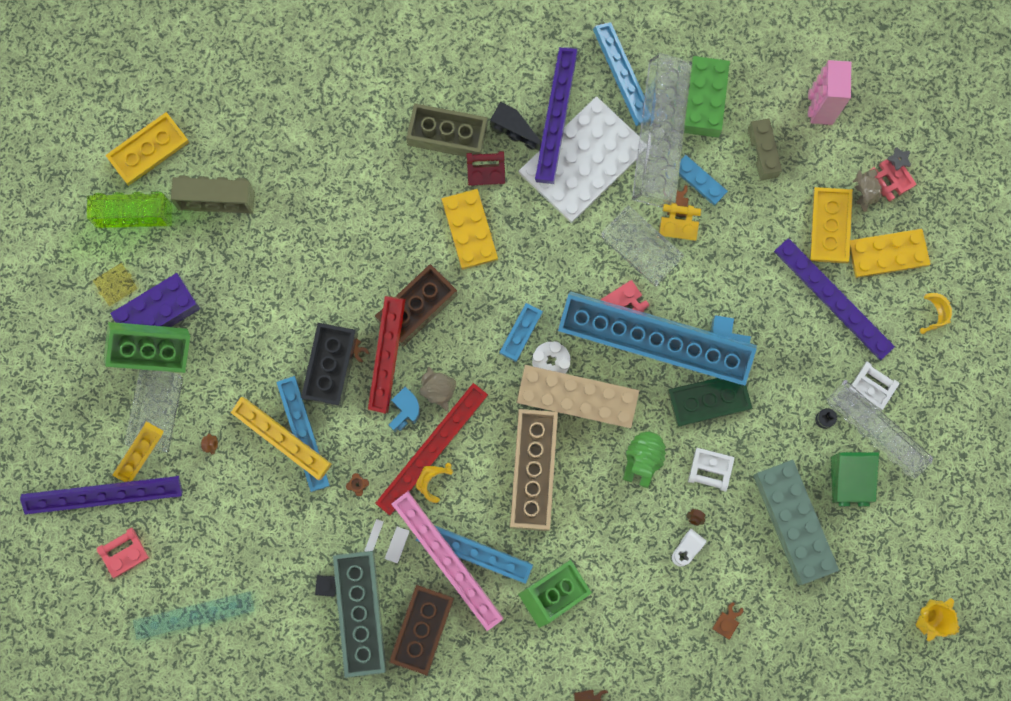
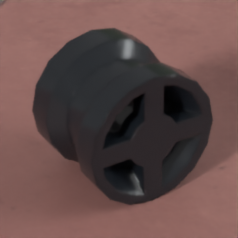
M822 409L816 414L815 422L819 428L828 429L836 424L837 414L833 409Z

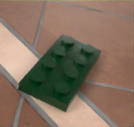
M720 378L667 390L677 427L753 409L746 385Z

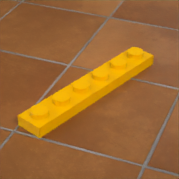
M241 397L231 411V414L317 480H322L332 465L245 397Z

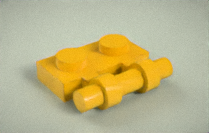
M671 203V205L663 204V211L670 213L669 217L661 216L659 236L696 241L699 221L692 220L693 215L700 216L701 209L694 208L691 205L684 207L677 206L675 203ZM676 213L686 214V219L675 218Z

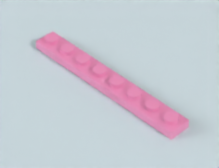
M409 491L392 503L393 507L484 628L488 631L502 621L503 616Z

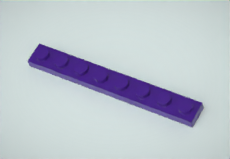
M559 47L535 175V182L554 184L578 55L576 48Z
M789 238L775 249L774 253L879 360H882L895 347Z
M173 476L21 494L20 501L26 515L180 497L183 494L180 477Z

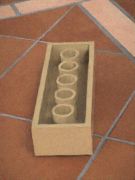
M524 365L516 403L631 428L639 390Z
M519 409L510 529L550 530L558 412Z

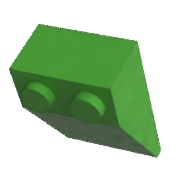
M571 560L518 593L539 628L552 622L592 594Z

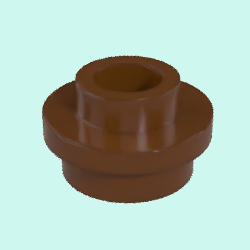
M691 509L686 515L689 519L688 521L695 526L703 525L706 521V515L698 509Z

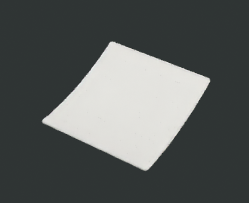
M376 519L364 550L365 552L374 550L383 521ZM396 527L385 556L386 560L398 563L409 530Z

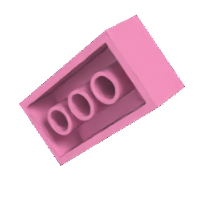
M828 60L825 67H822L816 82H813L812 89H809L808 99L811 100V106L808 108V117H811V124L833 125L850 100L851 62Z

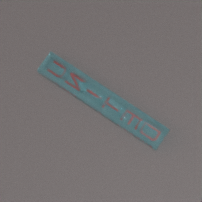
M250 591L135 619L133 624L136 639L140 640L253 612L255 608Z

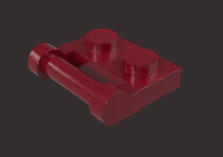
M504 151L492 154L472 155V153H466L468 186L505 184ZM499 161V164L473 165V162Z

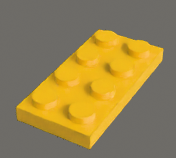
M166 112L105 156L129 186L187 145L189 140Z
M814 188L811 261L849 263L853 189Z
M478 189L441 198L461 269L498 260Z
M923 229L850 240V255L856 278L931 265Z

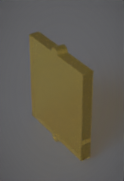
M122 263L93 280L100 291L99 295L103 296L108 306L113 305L138 289L131 278L132 275L128 274Z

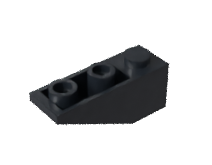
M500 102L490 119L492 130L498 134L504 133L508 135L512 141L524 143L531 150H540L542 141L517 109Z

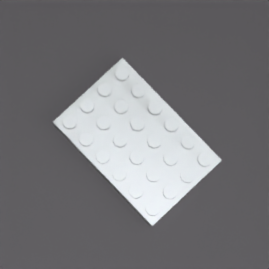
M596 96L564 127L554 184L535 182L540 151L518 173L570 223H573L650 146Z

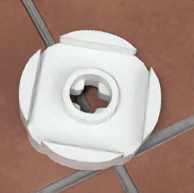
M546 342L535 350L532 365L533 367L566 374L570 367V354L559 342ZM549 356L556 358L554 366L546 363Z

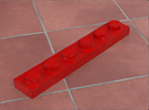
M388 295L384 298L368 410L385 414L389 411L406 299Z

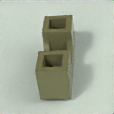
M770 118L751 121L748 133L751 145L755 146L757 151L756 166L759 179L762 181L778 178L782 172V167Z

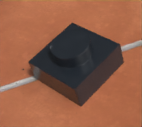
M317 575L315 595L335 597V577Z

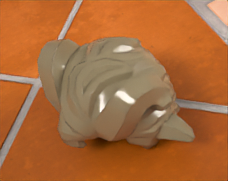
M876 169L869 170L864 174L859 170L856 178L853 180V182L858 184L855 185V189L862 194L856 203L861 205L864 212H867L868 205L873 202L877 203L881 198L882 187L879 180L875 178L878 174Z
M427 367V373L421 379L422 387L419 389V393L427 398L430 403L440 405L445 411H448V401L454 394L456 381L443 373H436L432 368Z

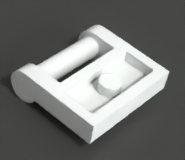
M866 361L848 390L881 411L898 387L899 382L895 379L891 380L871 367L872 364ZM866 373L888 386V389H884L866 377Z
M696 448L688 482L702 483L720 488L721 491L726 492L735 457ZM700 469L723 475V479L720 481L698 475L697 470Z

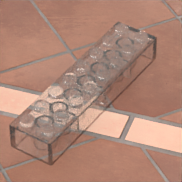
M658 53L649 60L632 200L663 207V204L671 205V203H676L692 62L663 53Z

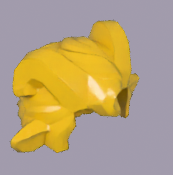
M949 598L946 602L930 599L926 606L922 607L916 627L924 635L928 633L927 641L934 640L936 636L945 637L956 635L959 632L960 626L957 621V613L952 609L954 606L952 598Z

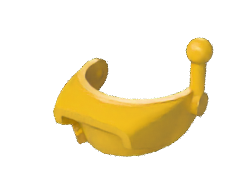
M938 293L925 294L924 299L931 301L937 309L938 322L927 328H921L919 331L921 334L951 323L950 319L952 316L950 302L945 296Z
M446 463L445 468L437 466H425L416 483V488L430 502L438 503L440 498L428 491L427 485L429 481L440 473L452 475V465Z

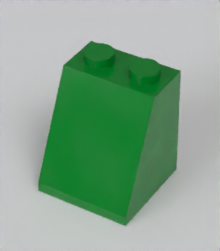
M839 452L831 456L832 503H838L839 507H850V503H858V507H870V503L876 502L879 452Z

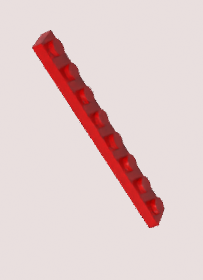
M474 383L468 388L375 502L379 508L389 516L393 514L396 509L392 503L407 491L411 492L425 466H432L488 397V394Z

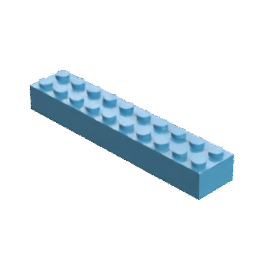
M575 292L568 294L558 331L744 386L746 385L757 350V345Z

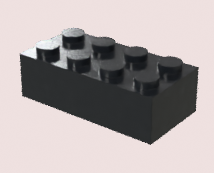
M318 322L301 395L304 401L342 408L356 340L358 338L356 330Z

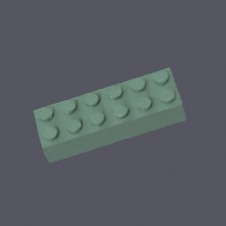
M792 459L754 474L753 477L797 584L803 585L839 571L794 460Z
M374 551L334 555L333 563L344 676L347 678L386 673Z

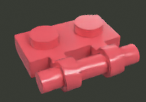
M887 159L879 164L882 171L875 178L879 180L882 187V196H885L889 202L895 199L892 191L896 190L900 196L917 185L905 166L896 171L895 167ZM886 176L891 183L890 186H887L882 179Z
M632 280L600 299L623 307L631 304L633 310L644 312L649 307V303L646 300L638 303L637 299L642 297V294Z

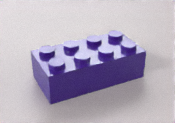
M175 273L110 314L116 323L172 327L200 310V307L178 273Z

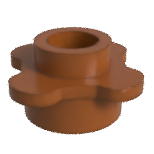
M207 434V436L202 438L201 448L204 452H210V454L214 455L218 447V440L215 435Z
M354 473L350 482L346 484V489L355 492L356 496H362L365 487L369 486V481L361 478L358 473Z

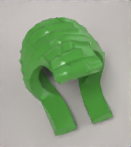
M647 431L634 437L625 453L627 465L623 480L632 482L634 475L637 474L642 476L639 485L649 488L653 474L663 467L665 461L666 446L658 434Z

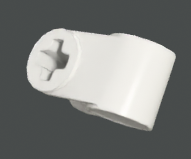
M690 529L673 552V563L681 567L689 564L707 540ZM684 553V554H685L684 558H685L686 560L680 561V560H679V558H680V555H679V554Z

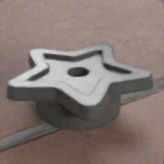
M895 147L894 155L887 158L896 171L903 166H911L908 160L910 151L902 152L898 147Z

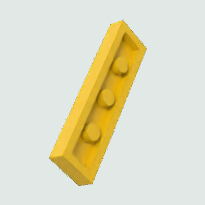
M146 421L112 476L124 482L133 481L164 431Z

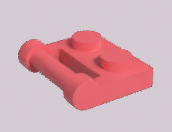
M132 527L126 530V533L104 546L100 545L96 548L114 579L149 559ZM132 540V545L110 557L107 553L126 541Z

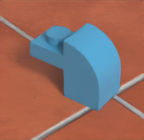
M716 315L713 317L711 332L750 343L751 336L732 333L734 318Z
M404 387L392 399V403L401 411L388 424L394 432L397 430L402 431L408 425V419L415 424L420 414V407L416 397Z

